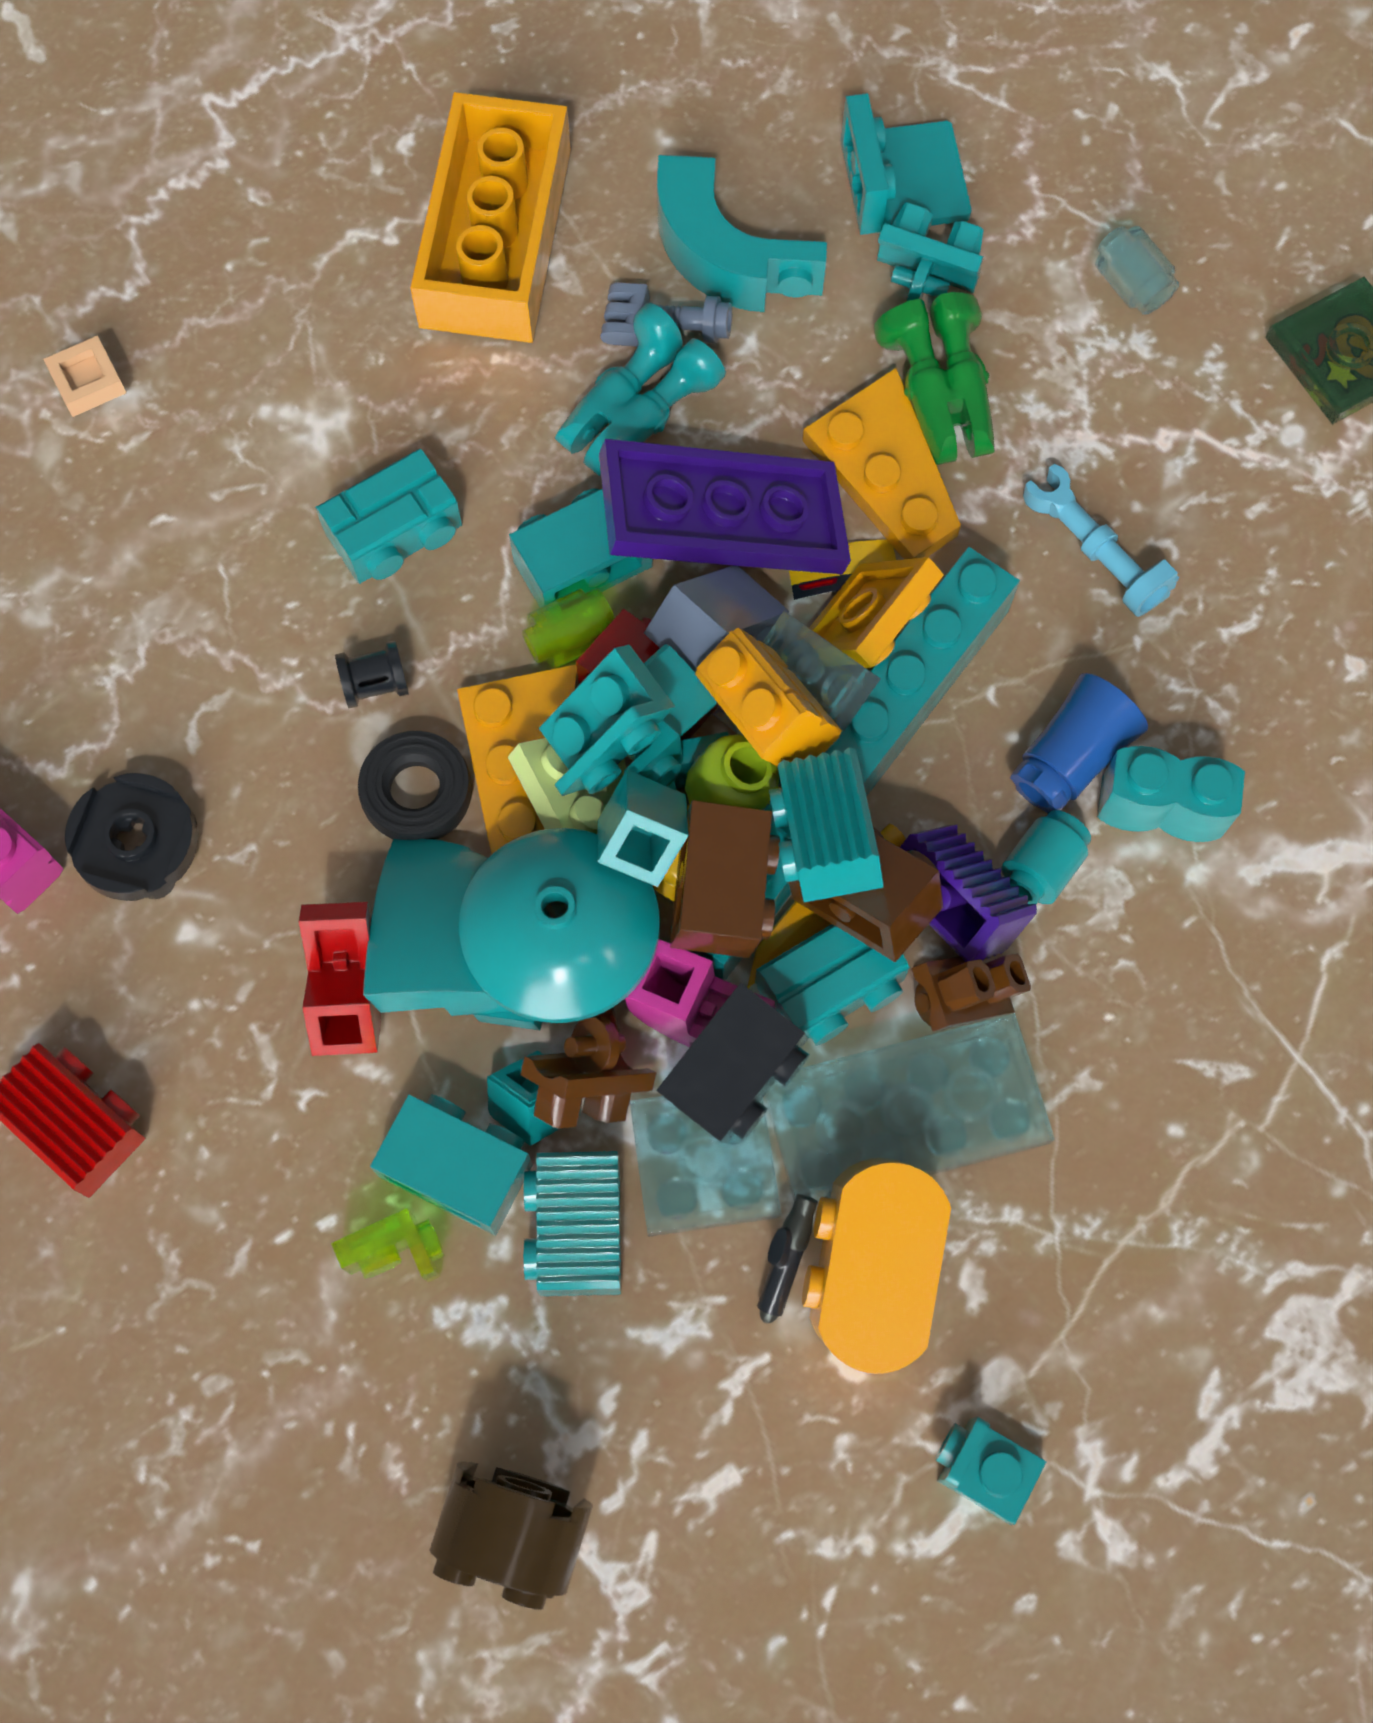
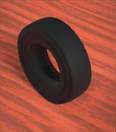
M405 731L384 739L367 755L359 773L358 796L368 820L378 831L390 839L438 840L454 830L466 815L472 797V779L463 755L448 740L426 731ZM422 766L433 771L439 778L440 786L437 796L431 803L421 808L411 809L399 805L391 794L393 780L406 768Z

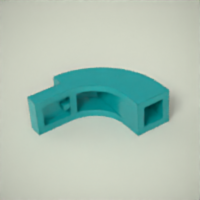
M658 156L657 205L660 237L663 247L675 268L696 289L707 296H719L721 302L731 303L732 307L756 312H765L766 293H779L794 298L806 295H823L827 242L764 239L738 230L724 218L715 201L716 158Z

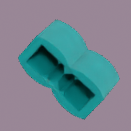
M1130 746L1121 748L1116 751L1102 776L1097 818L1112 827L1126 831L1143 832L1160 828L1167 834L1186 841H1214L1222 838L1241 814L1245 771L1229 761L1215 757L1200 756L1180 760L1176 756L1154 747Z

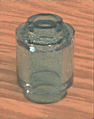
M1125 226L1118 227L1109 233L1098 246L1100 254L1095 262V267L1129 308L1137 307L1143 315H1147L1160 308L1177 291L1180 283L1174 276L1176 268L1141 226H1134L1129 229Z

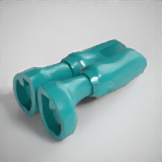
M646 303L634 316L633 328L638 345L629 362L624 367H612L598 375L595 386L577 404L555 435V440L571 454L583 450L608 424L594 440L584 457V464L599 477L601 476L599 452L605 439L645 442L651 435H656L664 430L671 415L669 408L691 393H702L716 388L726 375L720 358L702 341L691 339L683 347L681 333L674 320L662 308L653 303ZM673 362L670 371L652 390L642 395L639 394L642 389L641 387L653 375Z

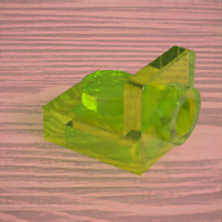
M408 1208L331 1243L341 1269L350 1275L361 1271L364 1279L382 1274L402 1262L399 1253L409 1248L423 1279L430 1282L441 1277L434 1261L444 1257L445 1253L429 1218L418 1223L416 1217Z

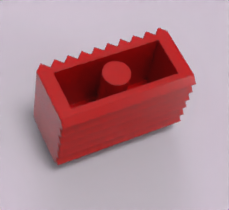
M37 1043L31 1047L29 1053L22 1056L19 1063L12 1066L9 1073L2 1076L0 1081V1121L74 1191L90 1198L146 1139L132 1126L140 1115L112 1089L103 1097H100L98 1093L85 1083L94 1072L66 1047L55 1055L42 1044Z

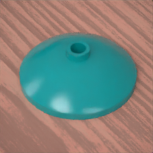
M551 828L525 834L495 851L477 870L467 887L459 916V937L464 958L471 974L483 991L500 1006L516 1015L548 1023H569L594 1017L606 1012L624 1000L639 985L652 964L660 934V915L654 888L649 883L598 863V834L571 828ZM561 901L568 906V910L562 917L549 918L543 913L545 907L551 902Z

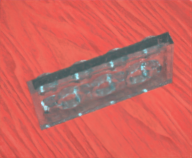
M1015 1013L803 1067L787 1086L784 1087L776 1080L765 1094V1100L793 1201H795L797 1194L810 1196L816 1199L818 1203L821 1197L830 1198L835 1179L850 1166L867 1159L891 1158L922 1170L930 1176L1048 1145L1055 1140Z

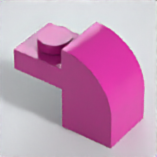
M659 939L656 954L649 970L639 985L625 998L630 1012L643 1023L666 1037L690 1047L737 988V985L715 977L713 961L683 949L670 948L669 943ZM755 993L771 1007L776 1008L774 1000Z

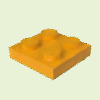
M929 557L860 564L792 648L790 653L805 669L872 668L881 663L892 652L895 646L893 639L904 625L925 610L931 600L930 592L944 574Z

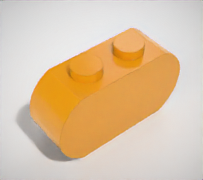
M872 1158L860 1161L847 1168L835 1179L830 1198H820L814 1223V1237L823 1239L819 1265L808 1266L803 1284L802 1306L811 1308L809 1318L819 1338L841 1362L853 1369L866 1373H888L899 1370L914 1362L927 1349L951 1213V1205L940 1185L927 1173L899 1160Z

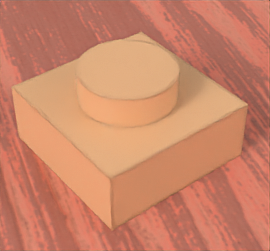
M98 335L43 359L72 417L126 394L123 384Z

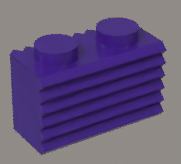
M946 825L910 834L900 846L906 852L915 850L922 853L939 870L943 908L929 925L965 962L979 959L983 961L985 958L989 959L991 956L995 957L999 953L1002 954L1011 946L1037 914L1036 904H1028V896L1019 895V886H1010V877H1001V868H993L992 859L984 860L983 851H975V842H967L966 833H958L957 825Z

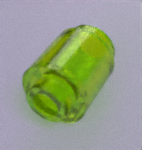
M594 588L586 593L582 589H578L528 613L529 627L522 630V635L534 660L538 664L546 660L555 669L579 658L615 617L607 600L598 588Z

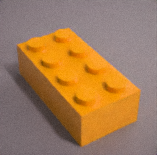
M458 92L453 93L410 287L419 328L533 343L571 152L567 106Z

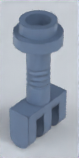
M613 283L609 287L608 300L611 303H608L605 308L604 319L606 323L602 325L600 338L604 343L610 345L637 347L638 341L633 328V319L640 308L650 301L647 284ZM707 296L704 307L683 306L681 308L680 306L666 305L664 307V305H658L674 320L679 329L702 331L704 343L717 344L719 338L729 339L732 305L731 303L721 302L719 296Z

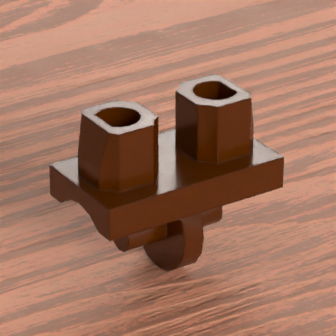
M1018 953L1005 955L997 959L996 956H991L983 961L979 959L965 962L961 957L925 962L911 968L913 976L918 982L914 997L915 1007L921 1019L931 1026L932 1032L997 1019L1014 1013L1010 998L1031 990V984L1023 961Z
M594 1016L581 1020L575 1025L571 1037H568L564 1042L565 1053L524 1056L521 1076L539 1085L533 1115L552 1127L561 1129L577 1127L583 1098L585 1100L582 1112L591 1118L606 1123L625 1121L631 1093L652 1091L656 1072L649 1068L632 1069L628 1066L621 1055L626 1048L624 1036L618 1034L614 1024L608 1018Z

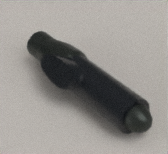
M804 1194L796 1195L792 1210L771 1241L768 1251V1262L771 1266L757 1305L758 1309H760V1318L764 1323L770 1324L778 1316L783 1315L803 1253L808 1247L812 1233L813 1215L818 1203L816 1199Z

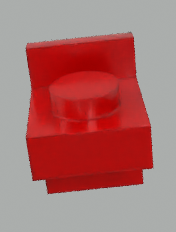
M368 902L301 905L299 927L308 970L302 1008L312 1056L378 1053L382 1013L363 995L366 953L371 923Z

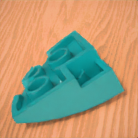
M393 839L383 865L371 916L363 995L381 1013L443 1007L451 1016L509 1011L491 999L476 982L464 958L459 937V916L464 894L473 876L488 857L471 851L469 847L441 840ZM545 908L543 913L547 917L551 918L549 912Z

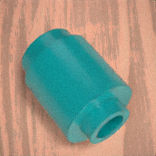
M1052 810L1046 817H1039L1033 822L1001 866L1004 877H1010V886H1019V895L1028 896V904H1052L1088 857L1087 846L1091 842V834L1086 826L1071 814L1060 810Z

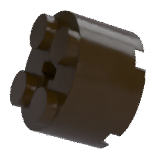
M458 1462L430 1546V1553L437 1558L433 1574L443 1580L463 1586H474L476 1578L504 1586L501 1596L505 1600L519 1606L537 1610L544 1608L547 1598L551 1599L554 1596L565 1595L593 1508L592 1503L582 1499L574 1508L567 1506L570 1491L499 1467H496L492 1480L477 1478L474 1475L478 1463Z

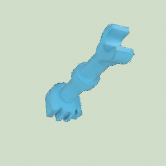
M1056 464L1049 467L1046 481L1055 489L1052 492L1042 491L1032 480L1025 484L1023 494L1025 504L1031 510L1038 513H1045L1053 518H1059L1083 543L1081 551L1091 561L1099 560L1126 587L1122 602L1135 616L1139 617L1146 614L1170 596V591L1176 587V582L1179 579L1178 572L1165 559L1158 561L1144 571L1116 543L1118 535L1107 524L1100 526L1078 504L1074 493L1070 489L1068 472L1063 467Z

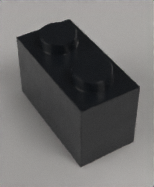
M740 982L656 1091L719 1142L728 1143L734 1134L740 1139L745 1140L768 1110L760 1101L777 1080L784 1087L787 1086L809 1058L810 1054L802 1049L809 1037Z

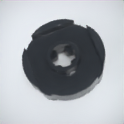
M142 773L119 775L113 777L116 782L107 784L98 791L94 787L87 791L74 805L65 828L64 840L67 852L72 857L73 866L92 889L112 899L137 901L144 898L160 899L168 895L175 887V883L189 869L198 845L196 817L182 797L166 781ZM135 823L143 824L142 832L147 836L146 840L141 846H136L134 850L125 851V845L117 839L119 832H131Z

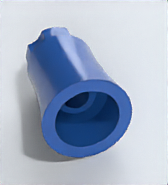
M1082 673L1078 676L1063 704L1043 732L1022 755L1023 762L1013 771L1010 779L1015 784L1016 790L1033 806L1047 813L1052 810L1061 811L1069 800L1078 798L1090 782L1111 762L1117 750L1128 747L1147 732V720L1138 706L1116 686L1096 675Z

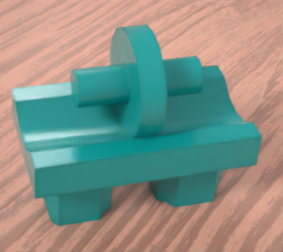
M907 202L904 203L892 225L884 223L878 239L880 248L877 261L895 267L891 282L910 288L907 301L923 299L924 294L938 297L940 294L948 293L950 286L974 293L984 257L980 255L983 228L965 221H955L947 244L927 238L933 214L926 208Z

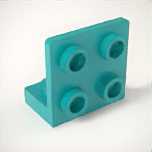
M868 93L846 96L841 146L860 235L879 233L882 231L884 223L892 225L904 203L907 202L926 208L933 214L931 226L950 224L955 221H968L972 208L952 123L950 121H939L885 128L881 116L873 117Z

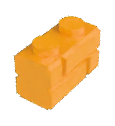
M738 627L733 631L731 630L701 662L695 672L697 678L762 759L778 766L782 760L792 762L796 757L804 760L808 755L818 757L822 752L825 753L840 737L839 735L842 730L797 676L787 669L788 666L773 648L760 640L757 641L752 635Z

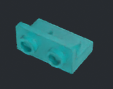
M630 644L614 648L539 727V730L568 768V771L555 783V787L562 796L583 789H587L589 794H594L610 785L622 772L618 764L627 755L636 754L654 742L661 734V730L657 725L675 708V705Z

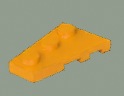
M895 368L804 428L802 441L818 460L835 462L838 483L903 559L929 557L958 537L961 524L911 402L904 394V385L897 368Z
M576 664L457 689L491 855L503 845L518 837L535 831L545 830L508 756L518 743L545 738L539 727L577 688L578 675Z

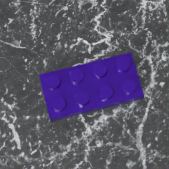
M605 439L599 452L609 555L841 575L851 562L835 462Z

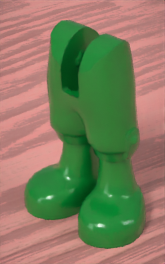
M948 292L940 294L932 302L930 318L935 335L942 340L947 357L946 370L941 369L938 360L935 359L930 337L929 317L925 302L922 299L909 300L882 314L873 327L876 341L886 350H903L907 356L911 368L906 374L904 394L912 402L916 417L936 465L956 462L957 441L954 426H961L965 445L971 458L993 454L995 452L994 432L986 386L990 374L986 371L979 356L971 352L970 333L980 325L982 320V312L977 298L969 293Z

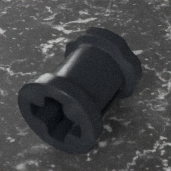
M396 640L387 642L384 650L348 658L344 652L335 654L337 669L348 709L358 707L359 700L386 693L396 691L400 697L409 695Z

